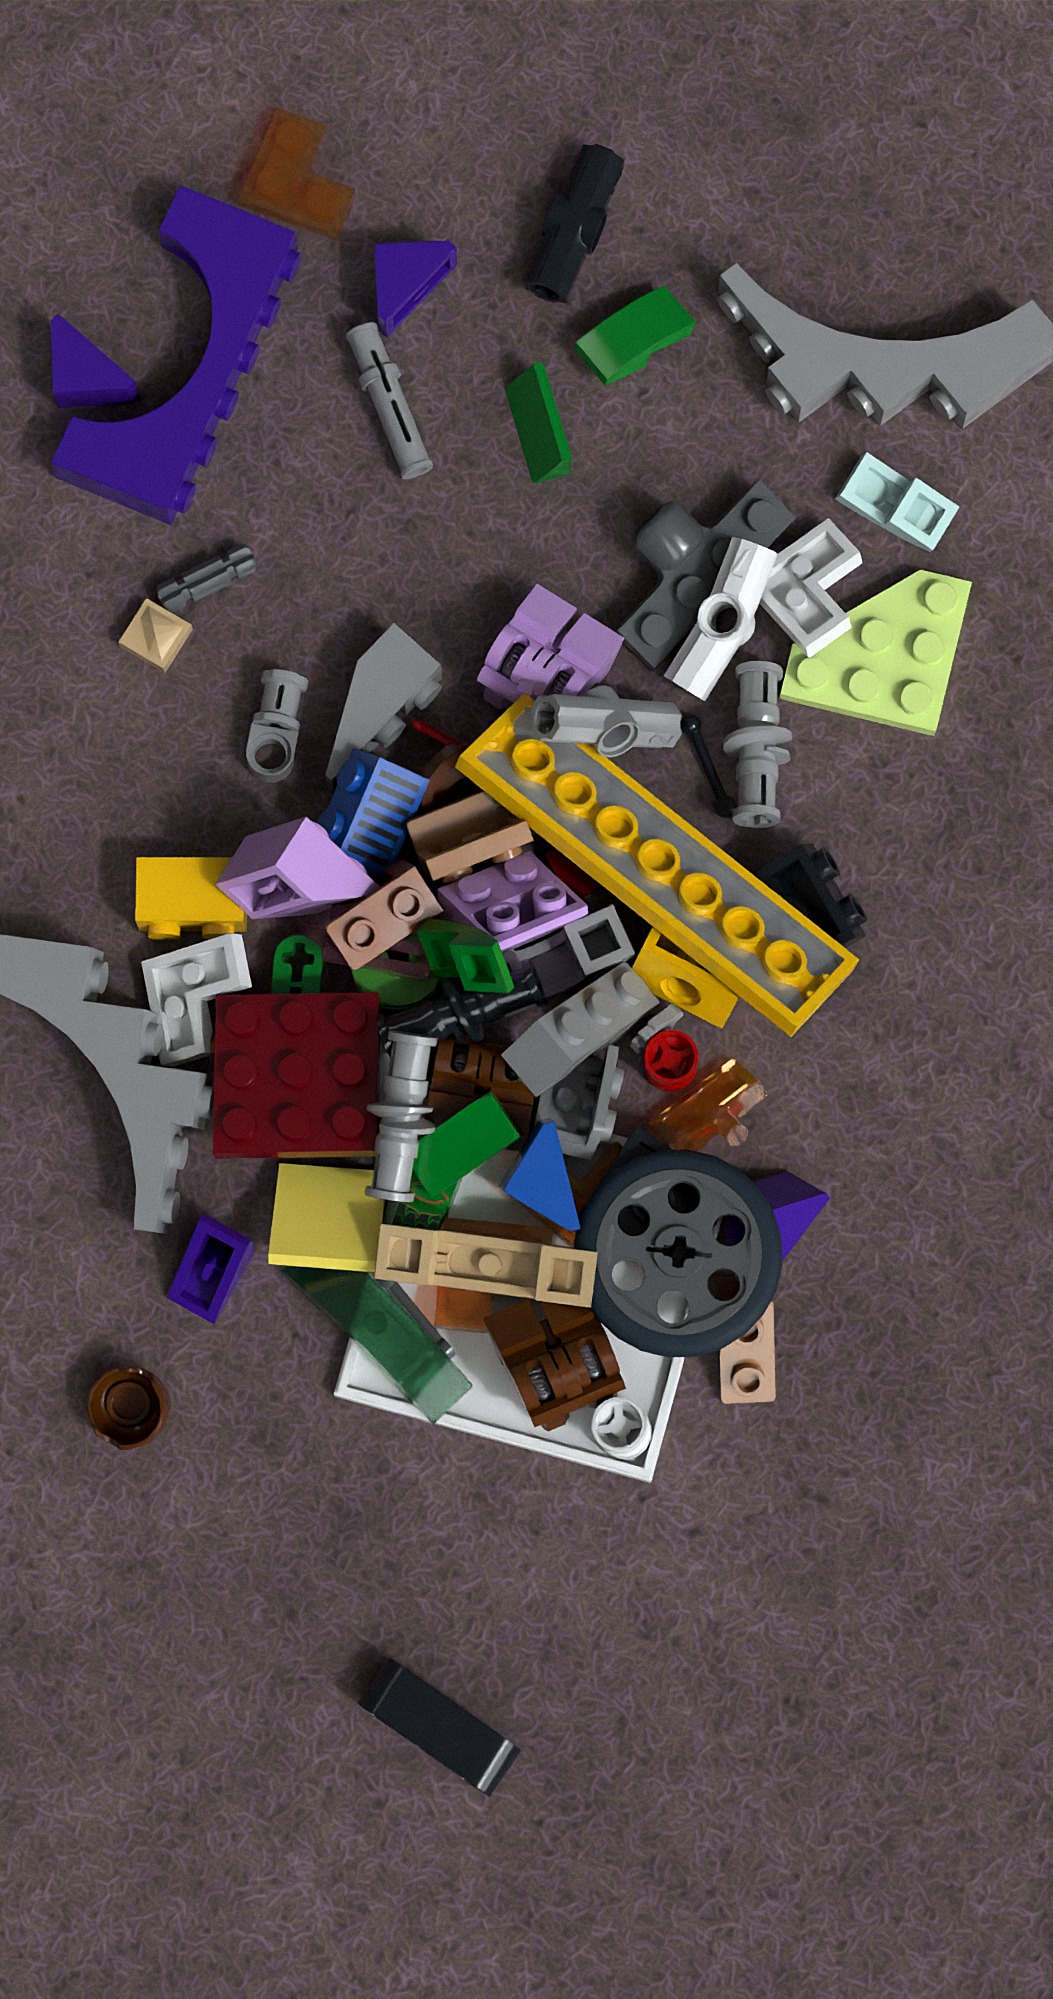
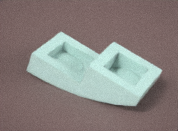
M868 452L860 457L835 500L866 519L929 552L934 550L959 509L958 505L918 478L909 481Z

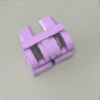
M536 584L518 607L509 624L499 633L484 662L485 666L481 669L477 678L478 682L485 685L484 700L499 709H508L524 693L535 701L539 695L582 696L596 682L599 684L608 674L624 637L585 613L568 632L577 608L539 584Z

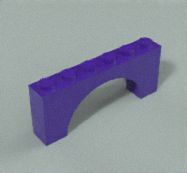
M181 185L161 224L159 235L162 248L175 254L194 270L204 284L211 299L212 327L203 359L188 383L173 398L145 415L119 422H94L72 416L51 461L57 479L169 525H172L177 512L185 514L190 507L196 491V484L191 483L199 465L207 467L211 461L218 438L212 435L220 418L227 421L232 415L239 396V391L234 390V387L241 372L249 374L252 371L260 350V345L256 344L255 341L262 326L270 328L273 325L281 305V299L276 297L283 280L292 282L302 259V253L297 251L295 231Z

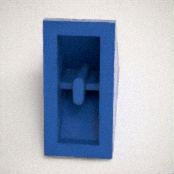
M550 1118L538 1120L498 1187L568 1231L581 1229L555 1121Z

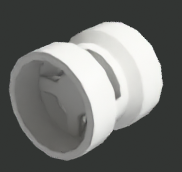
M613 1397L601 1403L592 1416L591 1429L594 1438L608 1455L617 1459H631L639 1456L647 1449L651 1440L652 1427L648 1417L636 1402L626 1397Z

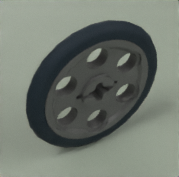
M683 1149L659 1150L633 1158L612 1171L592 1192L580 1215L579 1224L581 1229L576 1230L574 1248L598 1252L590 1309L597 1320L615 1337L640 1351L670 1358L697 1357L723 1349L744 1336L764 1315L777 1290L782 1268V1239L774 1211L754 1182L740 1169L714 1155ZM686 1183L694 1187L699 1195L698 1207L686 1214L673 1210L668 1203V1193L672 1186ZM630 1205L638 1206L647 1213L649 1226L643 1234L629 1236L619 1228L617 1223L618 1214L624 1207ZM729 1215L739 1219L744 1229L741 1242L737 1245L725 1246L715 1239L713 1224L719 1217ZM675 1238H680L684 1240L685 1249L693 1251V1254H708L710 1258L695 1256L693 1259H685L682 1267L676 1268L672 1267L673 1261L671 1257L663 1256L661 1252H647L646 1248L655 1250L669 1248L673 1245ZM631 1260L642 1268L644 1274L643 1283L636 1290H622L613 1282L612 1271L614 1266L620 1261ZM727 1270L737 1278L739 1290L733 1299L719 1301L709 1293L708 1279L713 1272ZM672 1292L682 1295L686 1299L689 1308L685 1320L674 1324L665 1322L657 1311L660 1297Z

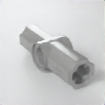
M597 686L588 690L582 696L539 695L530 709L532 714L530 729L538 741L593 744L600 755L607 758L619 756L632 747L673 748L682 735L680 729L682 714L673 702L620 699L612 687Z

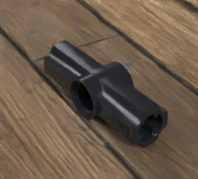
M583 144L563 193L558 192L550 206L542 231V237L544 238L538 252L535 254L525 280V288L533 292L538 298L552 303H567L587 254L592 255L598 244L607 219L608 211L606 208L615 192V187L622 175L625 159L615 154L612 149L599 144Z

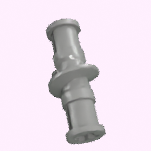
M749 661L741 663L735 668V678L740 682V706L737 708L739 730L726 736L723 740V750L729 757L739 761L736 765L738 807L732 812V821L739 826L767 828L779 824L781 820V813L779 809L775 808L776 783L779 778L778 765L791 761L789 751L776 747V745L790 742L792 740V732L786 728L778 727L780 709L777 706V683L783 678L782 667L768 661Z
M389 1031L388 1039L392 1040L393 1043L388 1075H385L384 1101L368 1104L366 1108L367 1111L380 1117L381 1123L379 1124V1134L375 1139L374 1152H376L372 1185L366 1186L365 1195L391 1201L413 1202L415 1193L410 1192L414 1158L418 1156L419 1141L417 1137L418 1134L424 1135L435 1132V1124L421 1117V1114L433 1111L431 1106L422 1105L427 1095L429 1082L426 1081L430 1049L431 1046H437L438 1038L417 1033Z

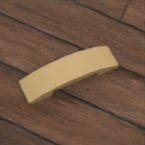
M381 1224L374 1279L426 1286L436 1285L532 1298L544 1302L591 1307L598 1252L494 1236Z

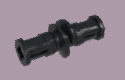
M530 959L522 961V968L509 972L514 984V988L509 993L465 991V989L458 991L449 978L443 979V997L427 999L419 1002L418 1006L389 1017L385 1013L376 1015L378 1030L389 1057H391L393 1043L392 1040L388 1039L389 1031L429 1035L438 1038L437 1042L446 1040L454 1033L458 1041L464 1040L465 1030L472 1040L478 1042L484 1039V1022L505 1018V1014L535 1003L539 1008L547 1005L544 989L534 964Z

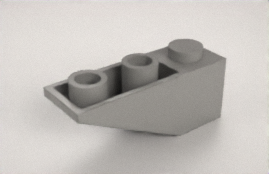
M395 623L357 661L325 774L327 786L333 792L338 785L337 778L340 768L349 759L353 748L370 754L379 744L384 748L388 747L404 730L406 724L402 720L415 706L420 710L426 708L442 689V685L438 683L442 679L441 664Z

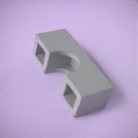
M613 905L563 926L560 932L533 946L518 951L512 948L502 953L509 972L522 968V961L531 960L542 983L546 1000L602 977L624 961L629 965L633 962L635 956L632 945ZM536 1003L524 1007L522 1009L513 1011L511 1013L505 1014V1018H502L500 1020L494 1022H484V1027L486 1028L492 1024H495L517 1013H520L533 1006H536Z
M624 961L539 1018L501 1056L535 1097H537L565 1078L589 1055H598L607 1049L609 1044L612 1045L625 1036L660 1002L648 989L644 980Z

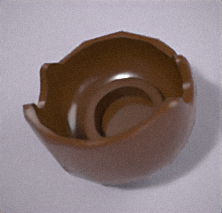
M131 1364L115 1366L104 1371L90 1387L86 1405L95 1435L119 1450H130L151 1443L165 1428L171 1409L169 1395L162 1381L154 1373Z

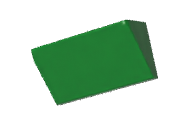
M541 362L534 363L507 386L506 395L533 483H541L569 475L572 457L545 366Z

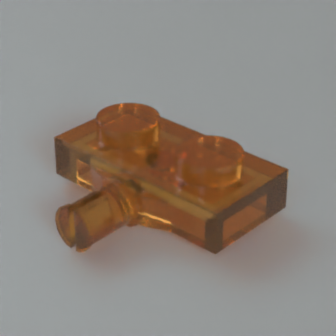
M732 1058L651 1120L649 1125L656 1136L673 1150L689 1149L697 1151L717 1134L722 1135L731 1146H739L741 1144L735 1134L745 1142L748 1137V1130L736 1119L746 1115L753 1106L768 1095L760 1081L735 1058Z

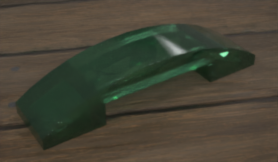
M286 1266L281 1270L282 1274L319 1311L322 1309L395 1382V1387L433 1425L473 1387L472 1383L436 1342L365 1271Z

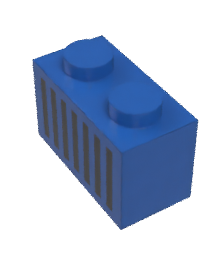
M353 748L349 759L340 768L336 790L327 810L322 813L317 824L327 831L329 839L348 857L360 862L366 871L388 879L383 870L395 863L408 833L405 826L406 821L415 817L430 780L383 758Z

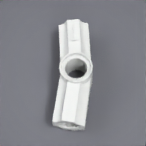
M732 537L712 592L701 604L698 611V621L664 674L666 678L704 701L707 699L738 647L747 642L754 633L756 623L754 615L778 555L776 552L753 542ZM726 608H735L738 618L734 628L729 632L718 633L716 618L719 613Z

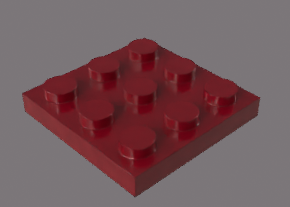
M379 992L216 995L212 1151L215 1159L376 1156L374 1146L375 1139L379 1134V1117L367 1111L366 1108L368 1104L380 1101V1033L376 1022V1015L381 1014Z

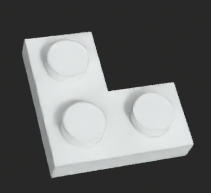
M828 518L778 553L759 603L808 658L851 628L849 617L827 594L825 589L862 564L860 552Z
M229 933L141 962L150 1011L158 1014L157 1023L162 1024L163 1039L159 1052L161 1066L174 1067L215 1054V1040L207 1001L215 999L216 995H228L252 987L243 938L240 934Z

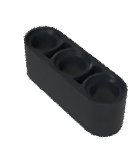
M391 1658L387 1660L358 1702V1705L489 1797L521 1752L518 1747Z

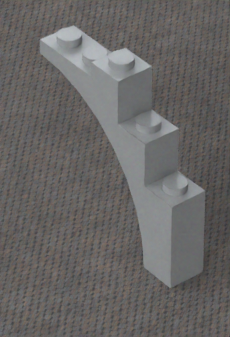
M737 263L719 277L718 293L720 296L717 297V301L722 311L732 322L736 323L739 320L743 322L752 333V336L749 337L752 347L765 362L768 363L772 359L775 362L768 367L766 384L768 388L765 389L768 399L778 412L784 415L789 411L798 423L846 387H849L850 391L847 394L854 408L865 418L871 415L880 426L930 390L933 393L930 395L931 403L941 417L947 421L953 418L963 429L1053 362V323L1034 300H1031L998 321L959 335L921 341L877 340L836 331L797 314L766 293Z
M0 934V995L36 1011L68 1035L96 1067L117 1103L131 1145L136 1182L134 1229L168 1234L169 1223L175 1224L180 1209V1193L174 1191L177 1169H184L188 1156L189 1144L188 1139L182 1137L184 1127L205 1130L206 1119L213 1118V1076L201 1072L151 1066L152 1056L159 1054L163 1039L162 1024L157 1023L158 1014L146 1009L96 1003L98 993L102 994L105 991L108 981L109 968L108 963L103 961V951L88 946Z

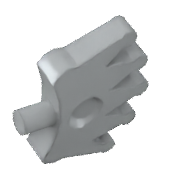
M673 1003L647 1022L648 1024L638 1032L639 1035L631 1041L630 1047L639 1055L646 1049L652 1037L659 1032L672 1030L676 1022L683 1017V1012L676 1008Z

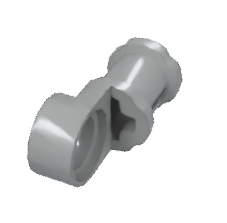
M271 669L264 670L261 674L260 681L265 686L260 711L253 715L246 748L247 765L251 774L258 780L266 783H276L283 780L292 771L300 723L296 720L301 693L306 692L309 683L307 678L297 673ZM283 695L281 707L278 709L280 697ZM266 744H276L284 750L286 758L280 767L265 769L257 764L255 760L257 750Z

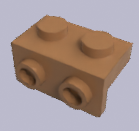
M484 790L411 818L405 824L422 871L433 881L441 878L442 883L453 882L468 876L473 872L471 865L491 858L493 863L512 859L523 852L521 845L534 841L527 821L517 818Z

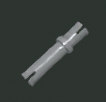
M374 322L365 323L348 331L345 337L351 346L362 373L359 377L360 385L363 391H369L383 430L400 468L401 477L404 480L411 479L429 472L433 468V463L428 457L413 415L399 385L398 379L401 376L396 363L390 362L377 330V324Z

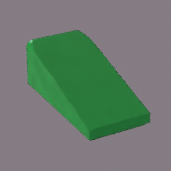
M489 1091L437 1127L435 1132L427 1134L419 1140L418 1156L414 1158L413 1171L431 1198H434L523 1136L493 1091Z

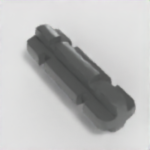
M240 544L226 551L227 556L222 559L217 555L181 573L182 579L178 581L173 577L159 584L156 587V594L162 607L173 613L187 606V600L192 598L195 602L231 584V578L237 576L238 579H241L255 572L257 564L251 550L246 544Z

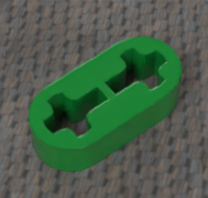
M293 935L282 940L276 948L274 955L271 994H292V992H301V994L321 993L323 957L318 944L310 937L304 935ZM295 948H304L306 957L314 959L313 964L304 965L302 982H293L291 964L283 963L285 957L294 956Z

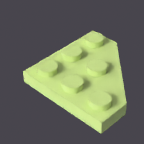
M919 570L848 611L846 614L849 617L851 628L810 658L805 655L796 643L792 644L779 699L935 736L972 582Z

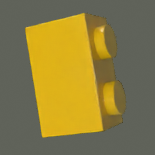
M136 857L135 921L139 932H148V937L154 940H176L180 938L181 932H202V938L208 940L229 933L247 932V914L215 885L232 857Z

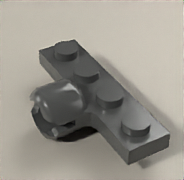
M761 480L754 481L709 528L701 526L676 501H670L658 506L641 522L631 538L632 547L656 570L658 581L655 587L613 631L624 637L623 643L649 669L655 668L697 623L699 608L712 592L732 537L744 539L768 548L796 516Z

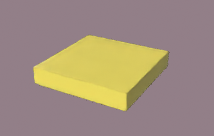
M279 1163L268 1263L273 1265L375 1272L380 1226L383 1224L385 1199L365 1195L366 1186L372 1185L374 1170Z

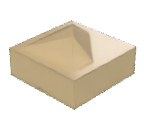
M146 598L118 643L122 649L165 673L193 628L190 623Z

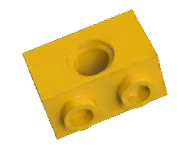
M652 927L632 966L633 971L644 980L648 989L654 995L722 1029L740 996L656 928Z

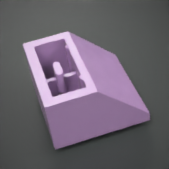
M307 817L246 836L215 883L251 919L317 914L360 901L380 887L366 874V870L360 862L348 857L329 839L327 831L321 825L310 821Z
M531 851L475 874L465 876L458 881L437 889L438 903L443 910L439 914L440 920L459 922L485 931L498 941L502 953L558 931L563 926L588 914V905Z

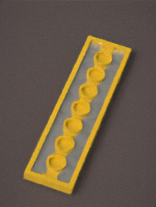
M524 693L459 756L455 768L517 818L525 819L532 830L787 1035L792 1037L849 976L859 959L608 758L601 756L590 744L538 741L530 729L532 723L530 709L535 700Z

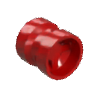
M676 1030L662 1031L652 1037L646 1046L643 1064L645 1076L650 1084L665 1092L679 1091L688 1086L696 1075L699 1057L696 1044L690 1036Z

